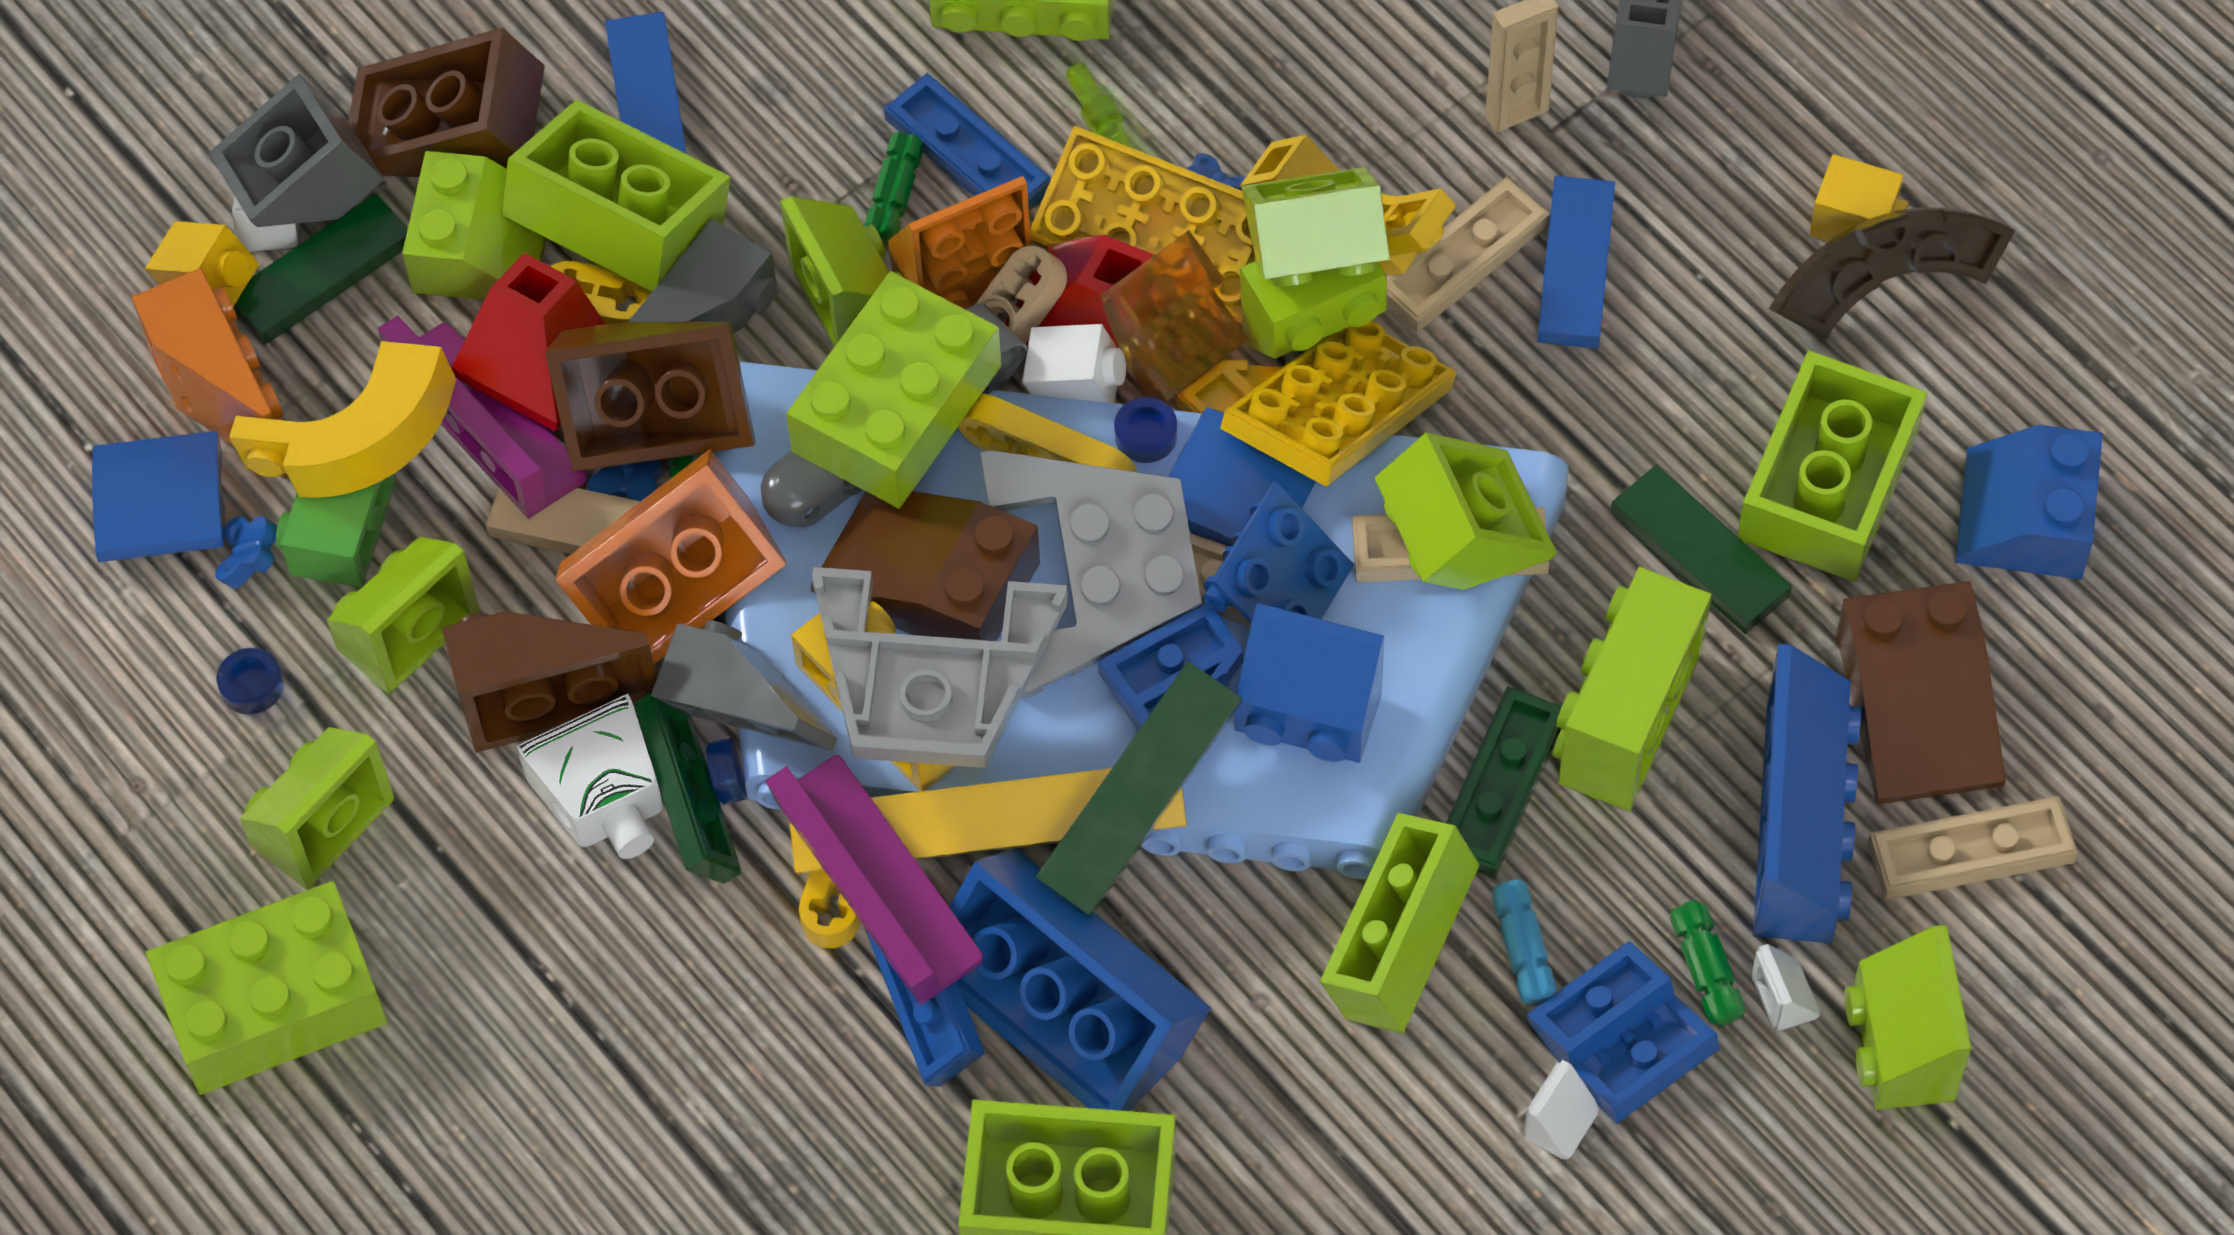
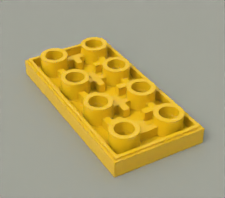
M1074 125L1030 228L1031 242L1048 248L1049 245L1104 234L1159 256L1161 294L1243 326L1240 268L1255 262L1256 258L1242 191Z
M1375 321L1360 327L1350 326L1321 339L1315 346L1306 350L1224 411L1220 429L1327 487L1451 391L1457 372L1437 361L1436 356L1431 351L1422 347L1409 346L1386 334L1384 328Z

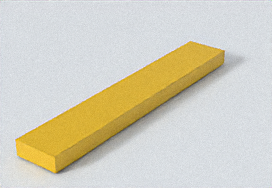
M1112 768L871 797V799L915 860L1060 843ZM1183 787L1152 831L1188 827ZM790 823L795 873L805 874L824 871Z

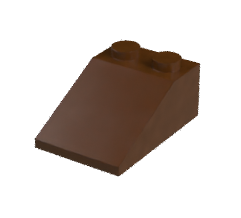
M502 27L360 67L357 69L348 123L382 176L420 177L425 151L483 156L507 169L508 158L534 136L545 65Z
M618 322L563 330L545 351L572 472L701 454L709 449L715 452L751 447L756 444L731 322Z
M912 491L901 508L898 509L878 497L865 492L821 568L872 571L873 589L871 602L880 605L889 615L895 627L906 633L917 636L997 641L1003 629L1008 581L1029 583L1040 565L1038 526L975 500ZM812 582V584L810 585L811 592L815 593Z
M1971 581L1844 598L1836 637L1846 678L1851 681L1850 695L1853 706H1861L1859 733L1877 805L2004 787L2006 779L1986 641Z
M507 611L492 615L484 613L472 614L462 618L457 624L442 627L455 683L475 753L534 738L626 694L629 695L632 703H635L647 694H652L657 680L647 633Z

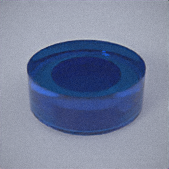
M1151 397L1136 398L1127 402L1119 409L1114 420L1116 446L1131 460L1140 463H1152L1165 458L1174 449L1178 437L1177 418L1174 411L1165 402Z
M244 648L237 650L223 660L217 671L216 681L224 703L237 713L251 715L270 709L282 695L284 680L278 662L270 653L262 649Z
M729 737L709 742L708 746H706V757L718 801L722 802L723 805L746 800L747 792L744 774L733 738Z

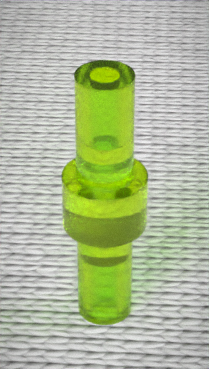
M1085 63L1071 66L1066 71L1065 77L1082 105L1080 115L1088 130L1134 149L1121 126L1123 116L1113 98L1109 95H1103Z

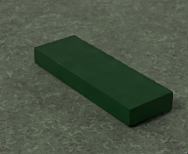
M375 193L348 211L340 219H336L253 275L233 306V309L266 345L403 252L408 227Z
M1657 464L1612 501L1610 512L1692 587L1711 593L1710 603L1744 634H1747L1790 597L1792 585Z
M1509 686L1506 687L1446 824L1456 826L1479 863L1477 872L1494 879L1497 877L1561 731L1560 728L1556 727V723L1562 706Z
M649 693L633 703L685 869L725 884L741 874V866L692 718L654 698Z

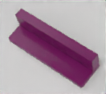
M399 316L378 327L380 341L442 347L450 367L464 342L462 337L448 323H441L420 337ZM456 380L451 401L441 425L527 519L587 481L586 470L572 472L567 449L544 425L462 381Z
M833 755L798 780L787 766L765 780L775 802L920 1006L983 962V955L840 755Z

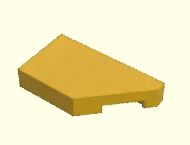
M1223 359L1177 395V407L1181 411L1202 413L1206 408L1224 412L1281 370L1283 366L1248 365V360Z

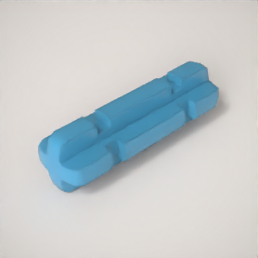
M1521 879L1501 882L1494 887L1493 902L1497 916L1502 921L1500 927L1513 973L1517 974L1518 981H1516L1519 996L1525 1005H1537L1555 994L1556 984L1552 969L1546 962L1548 955L1537 916L1530 905L1533 902L1528 884Z

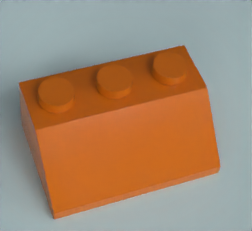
M709 449L560 562L555 581L591 625L647 633L653 663L655 664L666 656L677 623L702 629L707 620L715 619L783 568L787 561L750 498L711 449Z

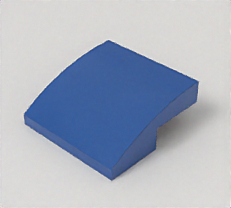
M1206 408L1200 415L1168 477L1181 480L1189 532L1206 539L1213 538L1229 547L1233 546L1231 539L1234 534L1242 531L1250 519V508L1253 503L1263 499L1273 482H1277L1303 508L1316 481L1220 429L1224 412Z
M218 431L93 446L92 501L95 552L98 562L224 547L225 505L221 491L222 448Z
M1630 941L1527 1014L1529 1024L1559 1062L1564 1060L1573 1066L1597 1105L1616 1124L1720 1049L1717 1033L1674 995L1672 979Z

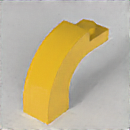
M1306 134L1271 142L1240 184V187L1341 170L1332 163ZM1441 188L1403 196L1381 193L1390 260L1379 261V264L1386 275L1404 274L1418 253H1423L1432 248L1443 236L1445 228L1442 225L1457 205Z
M381 341L369 382L358 398L342 411L330 417L310 422L235 416L229 438L246 469L266 477H278L283 473H287L299 497L322 498L352 493L374 485L393 475L422 451L430 442L446 415L457 379L442 347Z

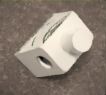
M628 694L516 746L523 773L528 783L579 846L589 847L609 837L618 856L622 859L636 857L652 846L654 838L644 820L658 814L663 809L641 728Z

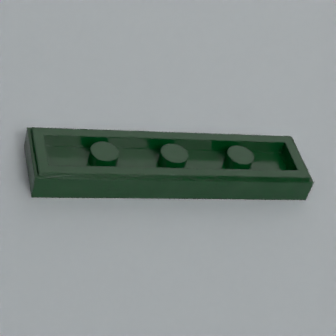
M1187 661L1036 875V878L1092 917L1239 708L1243 699Z

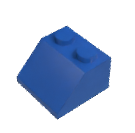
M2036 425L1968 447L1965 460L1955 563L2082 580L2093 544L2103 433Z
M1257 603L1253 613L1236 692L1243 699V702L1235 712V731L1243 732L1247 737L1261 744L1277 745L1281 742L1307 749L1312 755L1325 761L1339 762L1345 759L1361 763L1382 694L1384 635Z

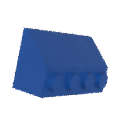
M1778 644L1766 706L1753 936L1832 944L1837 920L1849 921L1851 910L1852 881H1841L1840 877L1841 861H1852L1854 850L1855 822H1845L1843 818L1844 802L1854 803L1856 798L1858 764L1846 763L1847 744H1858L1861 706L1849 705L1850 680L1793 645Z
M1014 848L975 861L949 906L983 955V962L957 980L967 1007L1087 1108L1130 1111L1181 1059L1211 1007L1095 912L1092 917L1038 880L1036 875L1041 868L1018 849Z

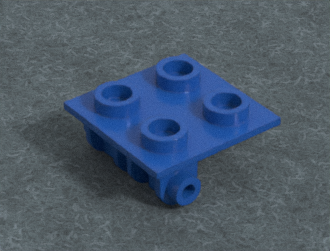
M1273 482L1263 499L1253 503L1250 508V519L1243 530L1236 532L1232 537L1231 542L1233 546L1226 547L1222 554L1224 562L1220 565L1216 574L1206 579L1203 585L1206 591L1203 600L1210 608L1219 612H1224L1228 606H1234L1250 623L1252 622L1257 603L1322 619L1355 564L1277 482Z

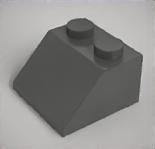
M300 74L293 78L209 152V155L246 216L256 227L340 219L385 180L343 113Z

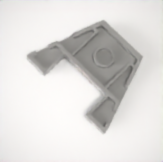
M992 450L980 451L988 505L1002 511L1051 503L1057 505L1077 623L1074 627L1056 629L1020 699L1029 698L1043 691V687L1070 673L1074 675L1092 666L1093 661L1126 644L1133 643L1202 605L1180 479Z
M813 567L814 591L853 758L986 768L1067 607V585L1008 581L1001 641H985L867 632L873 589L872 571Z

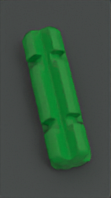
M896 132L890 137L886 151L888 158L883 160L871 200L874 202V205L869 208L864 226L872 224L876 228L882 243L888 244V241L900 230L902 222L899 221V218L905 213L916 176L913 172L918 168L923 153L921 147L922 140L915 134L908 135L903 132Z
M1691 900L1674 908L1671 911L1670 920L1676 936L1684 937L1680 947L1697 992L1704 991L1705 993L1701 1002L1708 1020L1718 1026H1725L1742 1018L1745 1015L1746 1007L1739 989L1732 990L1731 986L1735 983V978L1718 934L1711 935L1710 931L1714 928V923L1708 907L1697 900Z

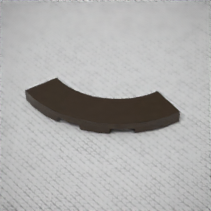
M1942 207L1898 210L1876 216L1849 228L1815 251L1784 284L1769 309L1827 340L1833 328L1850 308L1867 294L1879 288L1881 282L1895 276L1910 272L1918 274L1945 272L1969 277L1986 285L2016 230L1986 216Z

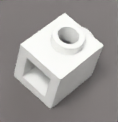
M1102 324L1031 327L1022 381L1031 395L1115 403L1117 386L1122 385L1125 380L1126 361L1122 349L1116 347Z

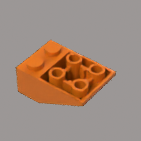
M1021 176L906 225L888 241L891 271H899L903 278L965 310L975 305L1010 256L1018 249L1031 245L1028 190L1025 178ZM1033 271L1030 273L1028 277L1029 279L1031 278Z
M201 268L131 297L154 363L176 409L206 429L218 431L219 437L232 446L233 444L229 436L235 416L283 420L284 414L270 382L264 383L258 370L260 364L247 335H241L235 323L237 317L223 286L212 290ZM283 473L279 477L284 479L288 477L287 473Z

